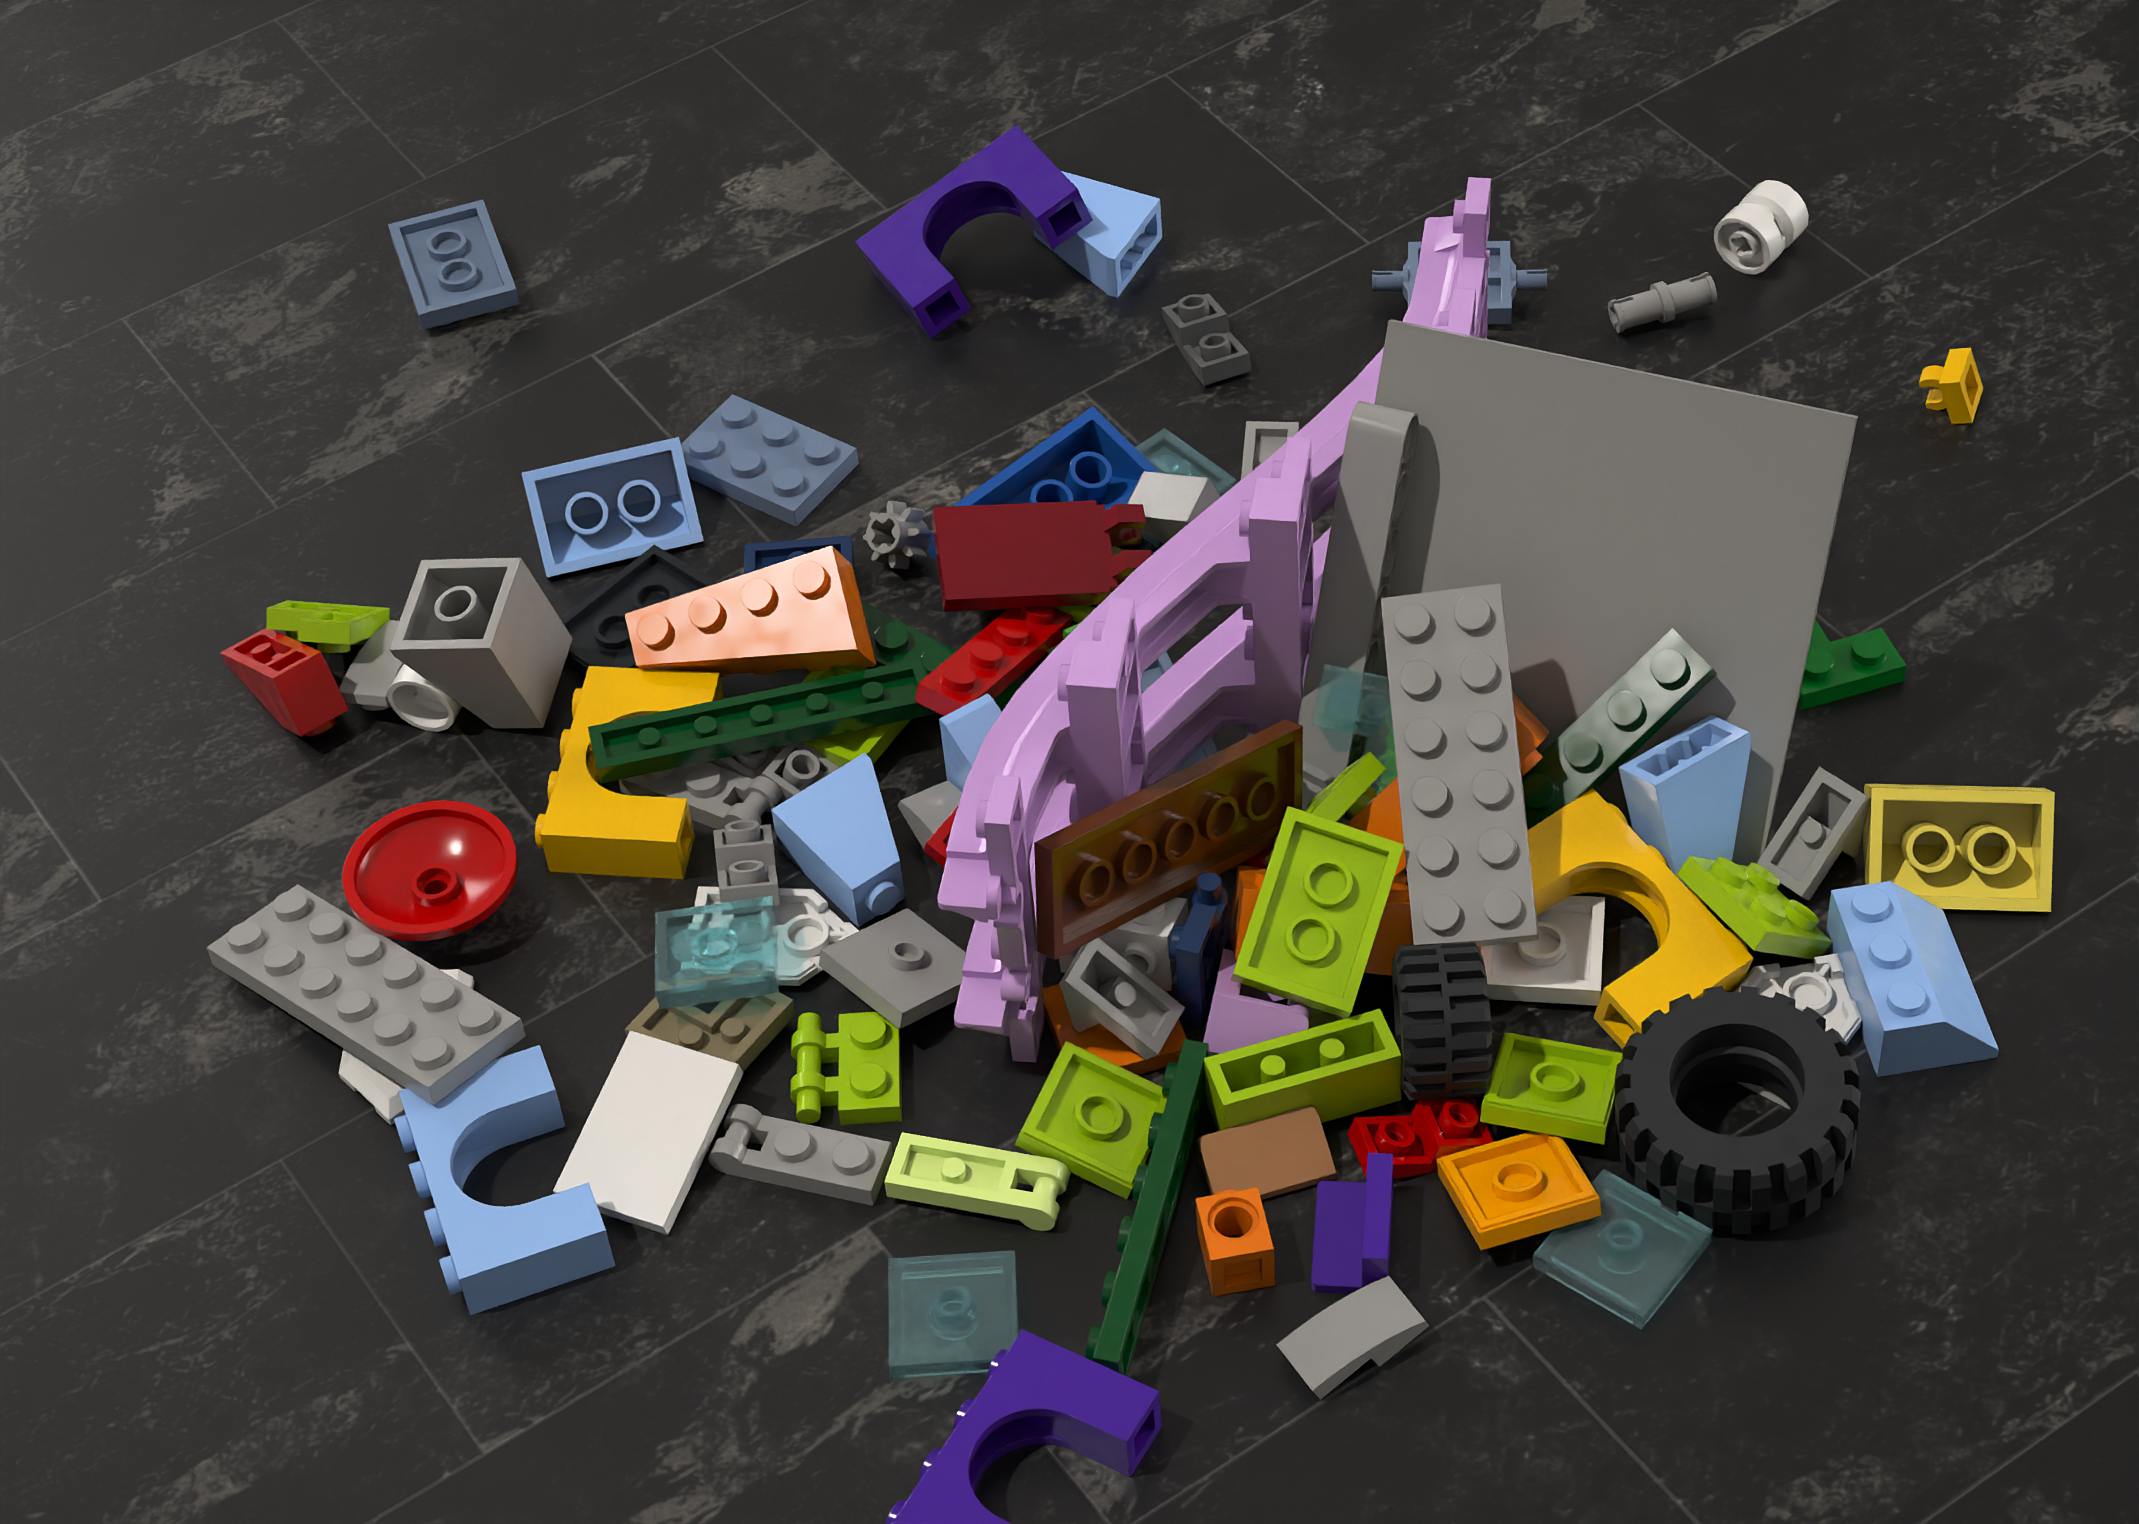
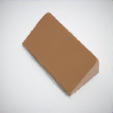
M1308 1105L1207 1134L1197 1140L1198 1165L1211 1195L1227 1189L1238 1191L1258 1187L1261 1200L1318 1184L1320 1181H1329L1337 1178L1321 1120L1314 1105Z

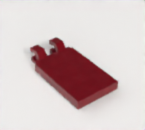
M1096 500L933 507L931 521L944 612L1099 605L1132 572L1152 556L1151 550H1123L1113 556L1112 552L1113 546L1141 544V529H1145L1146 525L1143 504H1115L1108 510L1105 509V504L1097 505Z

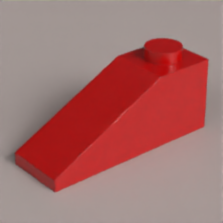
M265 628L220 652L224 662L281 726L299 736H315L327 731L336 723L335 717L349 710L322 653L275 630Z

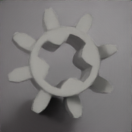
M888 501L887 513L871 511L869 514L871 520L867 526L866 534L863 535V539L867 540L871 549L874 550L871 559L875 562H889L891 568L904 570L909 567V557L925 559L927 557L925 550L933 532L928 529L926 523L922 520L925 511L918 508H907L906 503Z

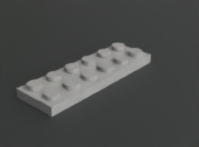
M1501 584L1381 598L1414 945L1474 941L1478 947L1539 940Z
M298 884L287 892L280 894L273 902L244 922L231 928L228 933L206 947L212 965L432 1105L438 1103L526 1037L521 1018L385 936L374 932L360 921Z

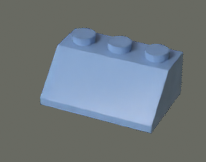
M679 437L522 473L547 577L638 557L654 544L663 550H668L704 541Z
M1892 881L1831 890L1825 935L1832 941L1829 946L1831 953H1837L1842 964L1847 989L1852 1001L1855 1000L1862 1019L1859 1029L1877 1077L1998 1058L1999 1049L1944 911Z

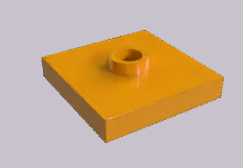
M1530 1131L1436 1159L1438 1176L1480 1250L1602 1215L1600 1197L1560 1136Z

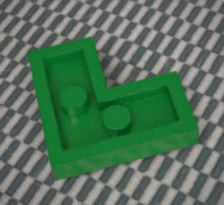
M1815 619L1797 706L1801 711L1903 682L1907 665L1882 627L1830 642Z

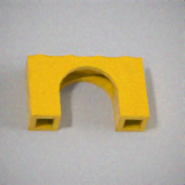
M600 666L588 667L583 687L576 688L573 694V722L571 729H564L561 735V763L559 770L552 771L549 776L548 808L546 814L538 815L535 826L536 846L544 849L549 872L684 880L695 837L687 798L623 795L609 791L597 783L599 776L590 743L588 727L724 699L720 673Z
M1593 788L1528 830L1537 916L1572 895L1603 893L1618 897L1633 905L1647 918L1655 932L1658 950L1603 989L1593 1017L1622 1050L1632 1034L1636 1032L1641 1033V1022L1659 1009L1664 1014L1669 1012L1670 1001L1686 994H1690L1692 999L1703 996L1704 989L1723 986L1724 992H1734L1745 979L1753 957L1748 952L1744 941L1734 931L1727 930L1708 910L1706 903L1692 889L1686 887L1667 867L1662 854L1655 847L1646 845L1628 826L1627 820L1620 809L1611 803H1607Z

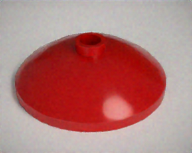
M458 801L422 802L398 809L384 816L361 834L346 857L342 872V884L350 909L366 927L393 939L430 941L464 932L493 914L506 900L513 888L518 872V855L514 840L507 827L500 819L487 810Z

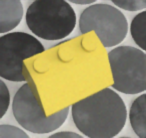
M1864 785V794L1871 798L1863 830L1866 885L1892 881L1940 909L2051 912L2055 792L2046 788Z

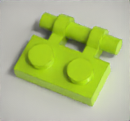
M1368 752L1345 768L1331 784L1319 791L1308 803L1305 812L1335 822H1339L1345 816V812L1353 817L1375 797L1377 791L1371 784L1386 768L1371 752ZM1273 849L1265 857L1267 865L1269 864Z
M810 1012L801 1014L798 1017L797 1031L792 1035L791 1055L797 1061V1074L791 1079L790 1098L796 1104V1118L802 1123H815L821 1117V1107L838 1106L841 1125L902 1121L901 1029H898L878 1012L839 1014V1033L825 1034L821 1031L822 1019L818 1014ZM839 1062V1076L825 1077L821 1074V1063Z

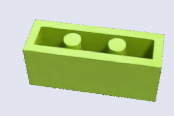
M1381 1009L1204 1058L1206 1104L1218 1131L1308 1105L1315 1106L1321 1123L1401 1100L1402 1055Z

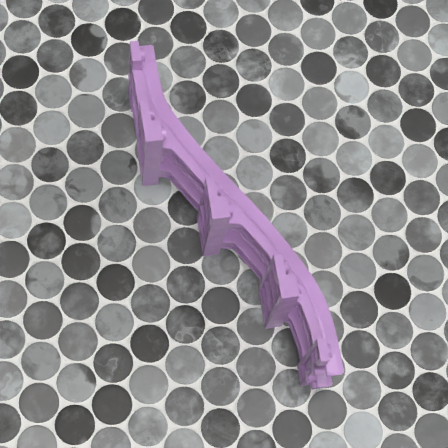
M1468 177L1465 200L1455 199L1453 216L1429 217L1425 220L1417 275L1410 305L1403 318V322L1487 339L1490 250H1486L1490 229L1491 178ZM1384 347L1363 371L1317 416L1293 437H1287V442L1181 529L1099 604L1048 655L1015 692L986 734L966 779L946 849L947 859L937 899L940 909L954 911L975 919L962 968L963 978L954 1013L955 1026L962 1029L1010 1036L1012 1061L1037 1062L1046 1019L1042 976L1047 956L1037 952L1034 842L1168 777L1223 726L1248 724L1247 734L1249 732L1256 734L1284 719L1298 723L1331 529L1330 527L1313 543V523L1335 504L1349 420L1358 401L1372 404L1375 402ZM1243 604L1241 608L1186 653L1141 694L1143 671L1208 613L1219 605Z

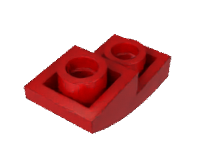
M1474 1097L1419 1099L1411 1115L1355 1117L1347 1133L1365 1177L1367 1176L1368 1153L1393 1154V1179L1438 1171L1436 1159L1494 1142L1486 1123L1480 1122L1481 1112Z

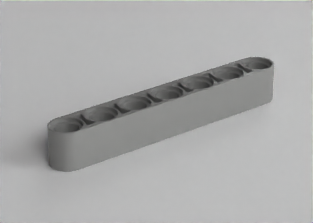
M1358 401L1355 405L1347 429L1297 723L1303 726V760L1335 777H1338L1345 768L1360 759L1362 755L1383 635L1381 598H1386L1390 595L1419 428L1417 413Z

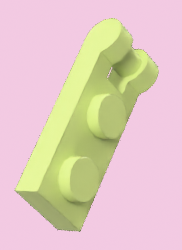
M902 1132L884 1183L887 1197L1016 1219L1031 1229L1047 1231L1051 1230L1055 1225L1060 1209L1056 1198L1057 1195L1065 1192L1071 1172L1064 1163L1052 1158ZM1018 1183L1032 1185L1034 1187L1033 1192L1017 1190Z

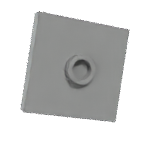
M906 908L821 949L819 966L898 1029H901L958 1000L966 952L910 909Z

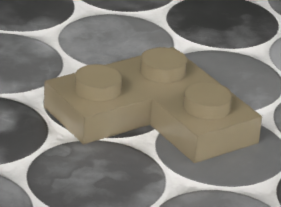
M745 975L710 1014L662 989L625 1028L626 1037L630 1031L739 1064L744 1072L796 1015L793 999Z

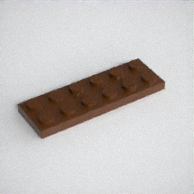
M1284 719L1034 842L1037 952L1056 960L1196 887L1197 879L1203 873L1212 872L1219 875L1273 847L1287 807L1290 806L1302 810L1303 726Z

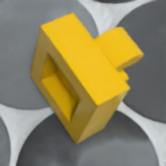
M1971 348L1950 349L1944 367L1933 365L1923 369L1919 386L1920 388H1938L1929 391L1925 403L1927 409L1943 410L1947 408L1951 424L1973 423L1983 391Z

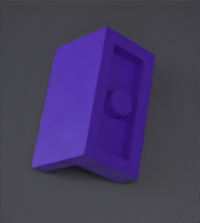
M1368 1153L1366 1182L1320 1181L1318 1183L1311 1288L1314 1292L1351 1294L1389 1276L1393 1205V1154Z

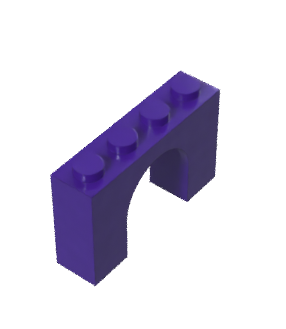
M1017 125L855 241L872 273L930 339L971 310L956 280L940 263L941 253L946 242L962 225L986 214H1013L1024 219L1053 250L1093 221L1078 188Z
M1022 1329L1008 1350L1003 1348L995 1355L987 1373V1382L975 1399L968 1398L962 1404L956 1415L952 1434L941 1450L935 1448L929 1453L922 1465L919 1483L907 1501L899 1500L893 1506L885 1524H1012L987 1510L977 1499L975 1492L981 1477L996 1460L1015 1449L1030 1445L1047 1444L1064 1447L1131 1477L1162 1428L1159 1391Z

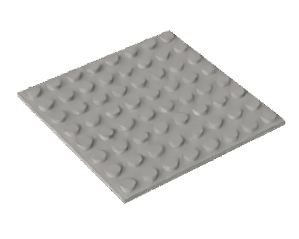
M1393 319L1389 320L1374 404L1417 413L1419 417L1418 436L1389 597L1501 584L1513 692L1550 731L1544 741L1536 748L1540 754L1673 628L1716 671L1717 675L1625 763L1710 715H1714L1748 731L1751 738V748L1732 862L1748 866L1751 862L1757 863L1768 844L1858 416ZM1384 630L1361 755L1363 757L1368 752H1371L1382 764L1392 719ZM1618 768L1595 791L1607 803H1611L1620 809L1627 820L1628 826L1633 830ZM1380 776L1375 780V782L1380 781Z

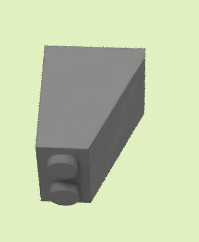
M522 558L421 560L389 650L395 658L491 727L543 728L573 638Z

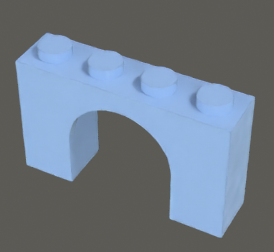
M540 1045L495 1059L435 1105L427 1102L407 1088L398 1091L406 1114L394 1118L405 1153L417 1150L420 1161L408 1164L420 1200L432 1196L435 1208L423 1211L435 1247L447 1243L451 1254L439 1259L450 1295L463 1291L470 1315L615 1266L606 1229L589 1182L525 1204L505 1207L480 1203L462 1192L470 1172L482 1159L492 1152L565 1127L556 1089Z

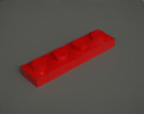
M1055 607L1007 609L919 682L915 702L946 716L987 693L994 699L1047 653V649L1056 646L1063 640V631L1071 627L1073 616Z

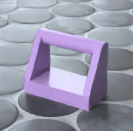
M1223 949L1203 1041L1204 1043H1209V1052L1220 1054L1308 1029L1311 1007L1288 1000L1287 1005L1274 1003L1285 998L1232 981L1231 977L1237 960H1235L1232 950Z

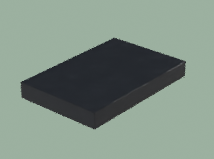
M654 544L561 618L562 623L573 638L565 665L586 677L589 666L639 668L635 663L625 614L717 583Z

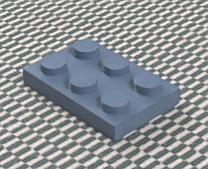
M483 200L388 224L391 240L422 330L448 325L454 321L484 313L496 312L503 308L520 304L516 286Z
M733 394L681 443L689 479L796 527L859 464L857 448Z

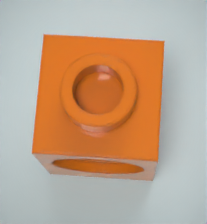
M1258 1187L1238 1191L1227 1189L1216 1192L1211 1196L1195 1198L1198 1238L1213 1297L1275 1286L1274 1247ZM1229 1236H1241L1237 1238H1229Z

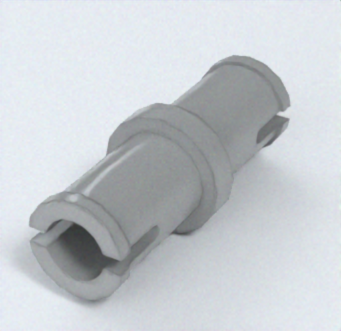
M1708 272L1669 285L1661 281L1651 284L1649 291L1618 300H1610L1608 302L1610 320L1617 333L1658 319L1661 323H1666L1674 320L1675 314L1705 305L1716 304L1717 291L1714 281Z

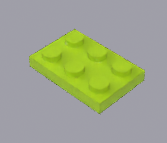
M1288 806L1231 980L1342 1018H1348L1355 1003L1404 844Z

